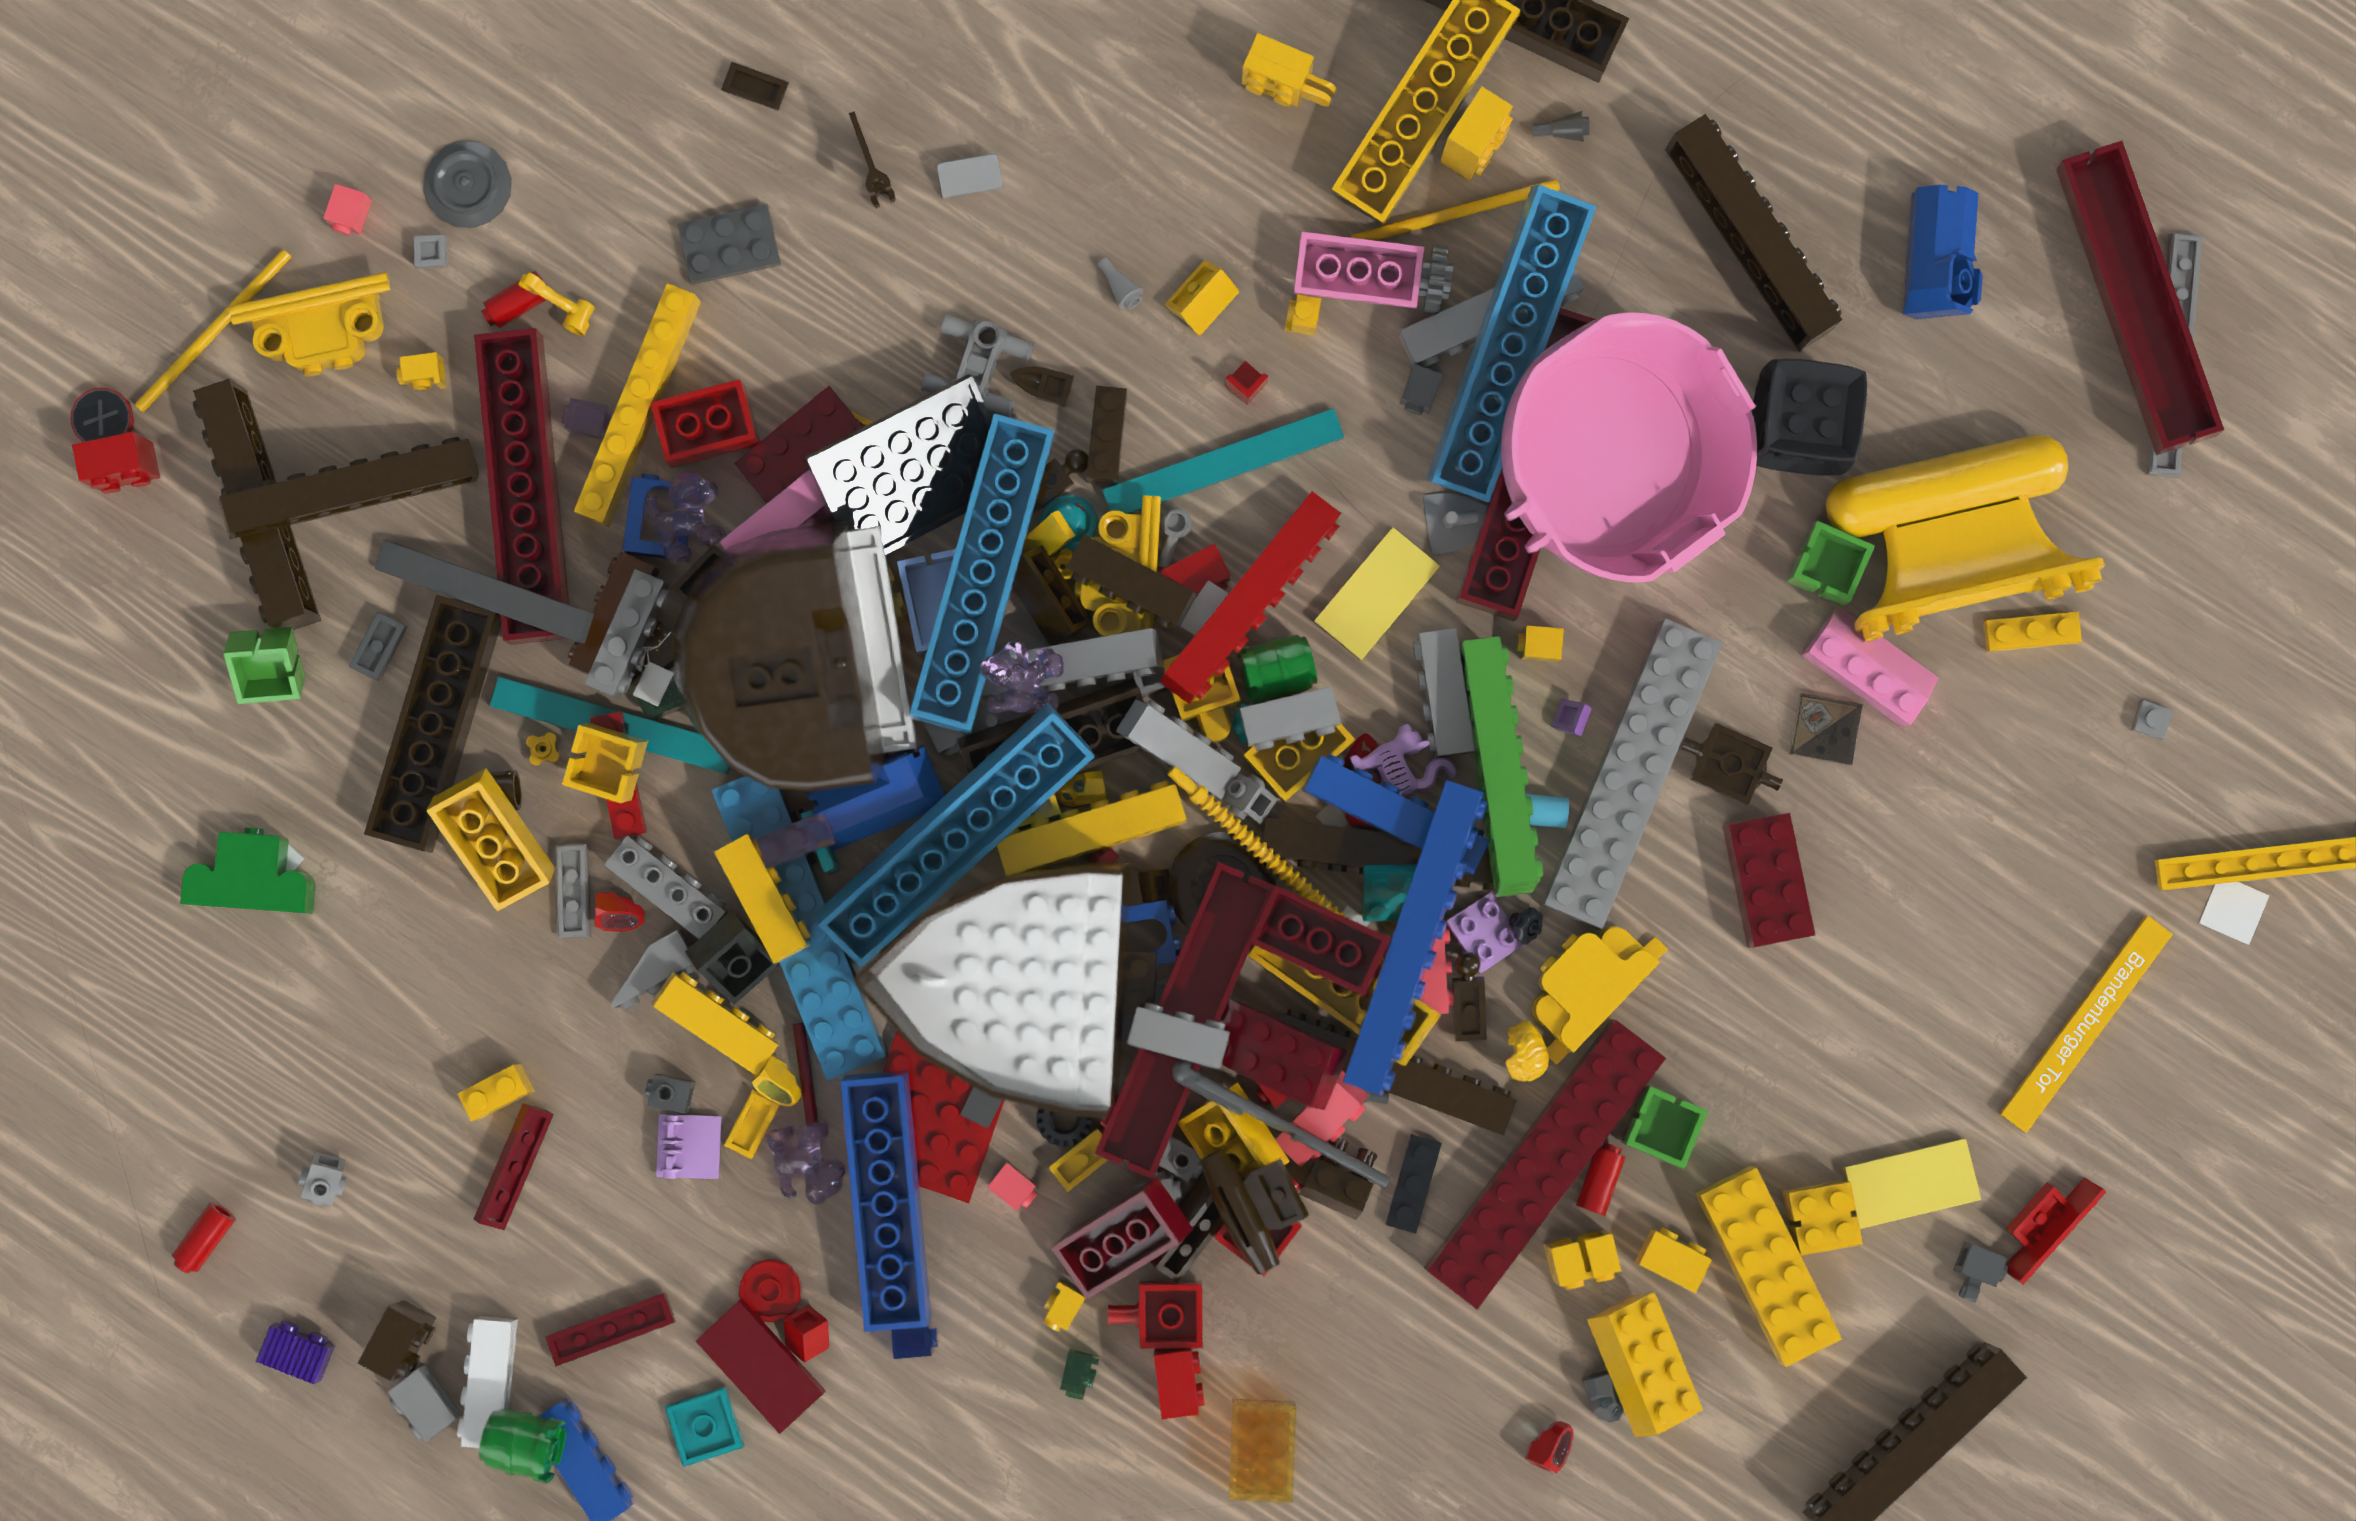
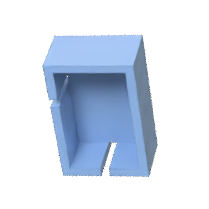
M956 549L931 554L934 564L929 566L925 556L897 561L915 648L919 656L926 655Z

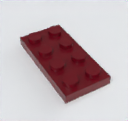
M828 386L734 464L767 504L810 470L804 457L863 428V426L831 386Z

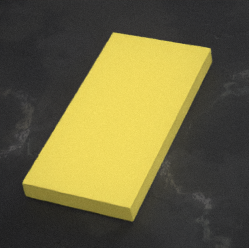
M1392 527L1314 620V623L1362 661L1440 568V565Z
M1965 1138L1843 1167L1846 1181L1851 1182L1856 1206L1854 1214L1858 1217L1860 1229L1981 1200Z

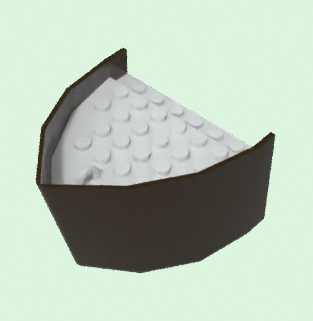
M1097 861L1026 871L1004 877L927 911L856 975L854 981L857 988L919 1056L987 1095L1072 1116L1106 1118L1116 1104L1119 1095L1123 1014L1135 1015L1137 1007L1144 1008L1145 1003L1155 1005L1158 952L1127 950L1131 864Z

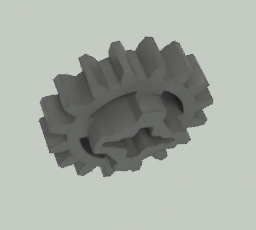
M1433 245L1430 260L1423 259L1418 295L1425 296L1424 312L1438 313L1441 299L1449 298L1454 263L1447 262L1448 246Z

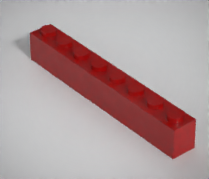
M1311 491L1167 669L1160 683L1189 705L1196 697L1202 700L1212 687L1208 683L1214 674L1220 677L1231 663L1227 660L1229 655L1233 651L1238 654L1249 641L1246 634L1251 628L1255 631L1259 629L1268 617L1264 614L1266 609L1270 605L1275 608L1286 594L1282 589L1287 583H1290L1292 586L1296 583L1304 572L1300 568L1306 560L1311 563L1322 550L1318 545L1323 538L1329 541L1340 526L1336 522L1341 512Z

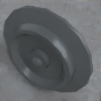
M461 141L444 147L432 158L424 174L423 191L428 206L442 221L455 227L475 228L490 223L504 210L511 195L512 178L506 162L494 149L480 142Z

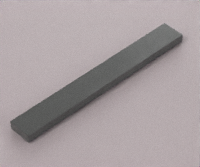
M383 540L375 570L579 643L586 642L594 613L387 540Z

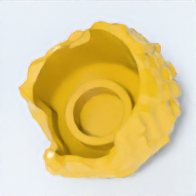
M1527 1020L1521 1021L1516 1026L1509 1027L1507 1032L1509 1036L1508 1044L1514 1045V1054L1506 1059V1067L1511 1078L1522 1082L1533 1081L1539 1078L1546 1071L1549 1064L1548 1049L1545 1046L1541 1033Z

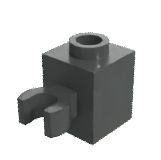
M1964 1241L1953 1269L1967 1276L1960 1289L1959 1296L1975 1303L1982 1282L1997 1287L1998 1282H2002L2006 1276L2008 1265L2005 1263L2007 1258Z

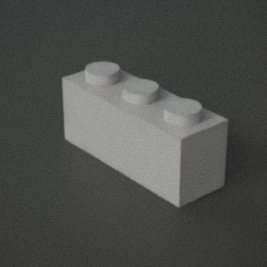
M1332 686L1240 708L1248 747L1255 746L1256 751L1274 747L1273 741L1285 738L1287 744L1304 740V734L1316 731L1317 736L1336 732L1335 727L1341 724Z
M1145 1003L1144 1008L1137 1007L1127 1042L1128 1045L1220 1070L1230 1032L1224 1031L1225 1024L1207 1020L1206 1024L1202 1025L1193 1022V1015L1176 1011L1175 1017L1162 1014L1163 1007Z

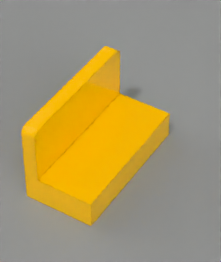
M1204 260L1164 305L1170 312L1182 318L1194 333L1201 335L1238 295L1239 289L1221 268Z

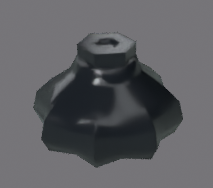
M1529 907L1522 913H1513L1509 919V924L1514 928V938L1524 945H1528L1532 940L1536 939L1537 935L1542 931L1543 914L1534 907Z

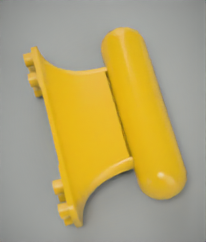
M2035 434L1857 475L1835 483L1828 492L1826 499L1827 518L1832 527L1856 538L1883 532L1886 543L1887 577L1883 593L1876 606L1862 613L1854 622L1856 632H1863L1865 642L1882 638L1883 632L1888 631L1890 625H1893L1895 635L1910 632L1913 630V625L1920 622V616L2024 592L2028 594L2043 590L2045 599L2050 600L2063 596V591L2072 587L2071 583L2074 585L2075 592L2081 593L2093 589V584L2102 580L2100 571L2105 567L2103 558H2079L2059 549L2043 532L2029 502V498L2046 495L2058 490L2065 482L2068 473V455L2062 444L2049 435Z

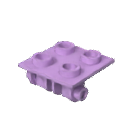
M1492 892L1446 920L1449 930L1451 929L1458 940L1457 945H1461L1463 948L1462 953L1472 952L1480 959L1481 966L1478 974H1481L1524 945L1514 938V928L1509 924V918Z
M659 1114L656 1177H663L665 1179H719L722 1116Z

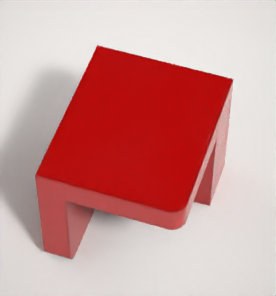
M1245 360L1232 375L1229 374L1225 378V386L1248 405L1268 383L1269 376L1265 373L1261 375Z
M809 1304L783 1319L785 1346L804 1363L829 1348L828 1320Z

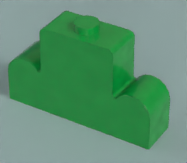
M245 828L244 834L220 832L217 838L215 866L197 863L192 864L184 871L180 904L313 914L315 881L306 872L297 870L286 871L289 844L287 838L264 835V829Z

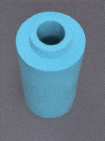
M1525 794L1526 797H1531L1533 805L1530 825L1566 828L1569 816V798Z

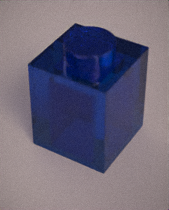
M931 1321L927 1327L891 1330L894 1359L932 1356L934 1353L933 1348L939 1345L937 1328H932Z

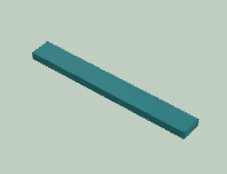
M1333 408L1103 489L1102 492L1109 511H1121L1125 514H1132L1142 510V496L1144 495L1160 496L1161 503L1342 440L1344 435Z
M501 677L497 679L489 705L496 709L577 731L580 724L591 723L590 717L620 712ZM623 712L627 734L647 740V752L729 774L730 767L701 734Z

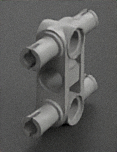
M946 314L941 327V333L966 340L967 347L956 378L949 380L926 372L921 390L932 393L970 374L976 382L987 411L1010 418L1015 400L989 393L988 388L999 355L1007 353L1029 361L1033 352L1034 342L1010 336L1007 329L1000 328L991 321L973 320L970 323ZM987 331L993 332L996 335L995 340L990 344H983L979 340L981 334Z

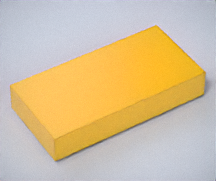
M1057 510L1051 513L1026 536L1023 550L1027 552L1043 545L1049 556L1052 557L1076 535L1060 511Z
M753 1089L724 1146L752 1160L780 1104L769 1100Z

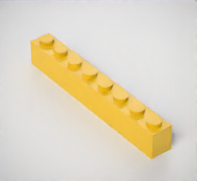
M668 283L666 284L574 509V512L580 517L605 527H610L654 419L650 403L662 399L701 304L696 294Z

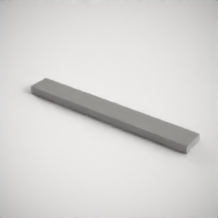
M2171 233L2169 235L2166 265L2193 339L2203 236ZM2150 439L2146 475L2179 478L2181 475L2183 447L2156 456Z

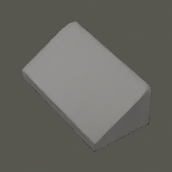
M996 153L937 164L943 199L1003 188Z

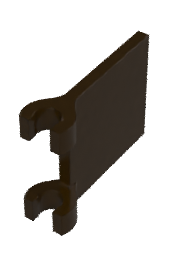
M853 111L849 113L869 167L866 189L873 206L879 208L878 196L880 194H887L891 203L896 201V196L891 188L889 177L875 168L856 114Z

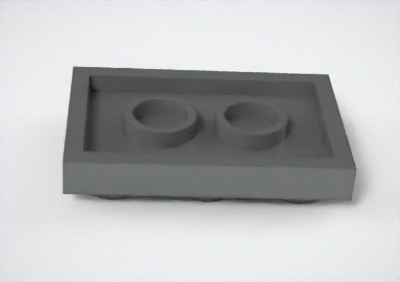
M767 204L677 223L691 285L781 266L769 206Z

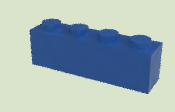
M567 1398L539 1415L548 1420L549 1418H555L566 1422L561 1427L562 1429H567L563 1455L560 1464L554 1465L589 1520L611 1521L628 1510L634 1504L631 1500L633 1498L632 1491L624 1481L620 1483L614 1474L616 1467L608 1455L603 1456L598 1449V1438L590 1428L586 1430L580 1420L582 1414L574 1402L569 1403Z

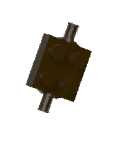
M1718 723L1713 724L1708 738L1702 744L1687 737L1684 738L1683 744H1681L1680 749L1697 755L1696 766L1690 781L1745 805L1750 803L1754 791L1761 784L1776 791L1781 786L1778 784H1782V778L1780 779L1766 772L1767 761L1773 747Z

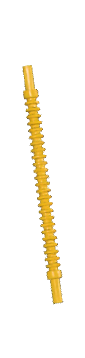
M1176 765L1169 770L1167 775L1190 795L1189 800L1195 805L1200 804L1201 810L1206 809L1208 811L1207 816L1213 815L1214 822L1220 821V827H1226L1227 834L1233 833L1234 840L1240 839V845H1246V851L1248 852L1252 850L1253 857H1260L1259 862H1265L1266 869L1272 868L1273 875L1279 874V880H1285L1286 887L1292 886V892H1299V896L1345 917L1344 912H1338V906H1331V900L1325 901L1326 896L1323 894L1319 895V889H1312V883L1306 884V878H1300L1299 871L1293 872L1292 865L1286 866L1287 861H1281L1279 859L1280 854L1274 855V849L1266 847L1267 842L1261 843L1260 836L1254 837L1253 830L1247 831V825H1241L1240 818L1235 820L1233 818L1234 813H1227L1228 808H1222L1220 806L1221 801L1215 802V796H1209L1207 788L1203 785L1198 786Z

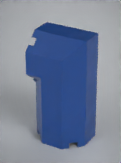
M1932 185L1918 187L1911 194L1903 315L1916 320L1971 314L1974 310L1970 307L1977 305L1981 301L1983 275L1980 268L1974 269L1972 261H1977L1974 251L1978 192L1962 186H1957V191L1954 192L1948 190V185Z
M924 744L918 745V752H914V749H908L887 756L875 783L808 791L809 800L816 799L814 800L816 806L812 807L826 842L830 841L829 847L831 851L925 814L945 796Z

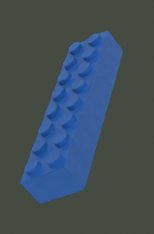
M908 1070L846 1075L840 1083L864 1332L927 1327L931 1320V1307Z

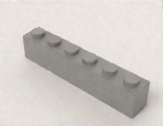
M1575 268L1564 295L1562 307L1578 301V295L1584 289ZM1495 288L1402 329L1399 338L1412 366L1417 364L1425 368H1431L1440 362V357L1447 354L1455 357L1467 351V345L1474 343L1477 339Z
M1149 628L1014 652L1016 653V659L1009 657L1008 654L993 656L982 698H988L989 703L1007 700L1006 695L1018 693L1019 698L1037 695L1036 690L1047 688L1048 692L1066 690V684L1077 683V687L1096 685L1095 679L1107 677V682L1125 680V674L1137 672V677L1156 674L1155 669L1164 667L1159 630Z

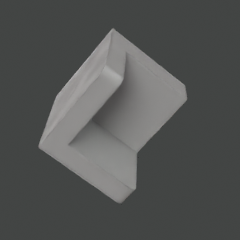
M1163 668L1155 669L1156 674L1137 677V672L1132 673L1136 684L1140 688L1142 697L1168 690L1166 686L1160 683L1165 673Z

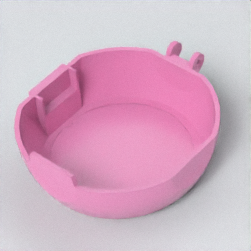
M1647 313L1611 314L1596 319L1571 332L1542 352L1530 364L1513 392L1506 410L1501 437L1503 475L1512 504L1504 514L1508 520L1519 516L1532 534V537L1525 545L1528 553L1544 547L1569 566L1589 575L1621 582H1649L1663 573L1676 572L1726 535L1723 528L1740 517L1746 507L1752 490L1757 463L1756 427L1751 410L1756 406L1722 349L1712 347L1708 340L1691 328L1677 321Z

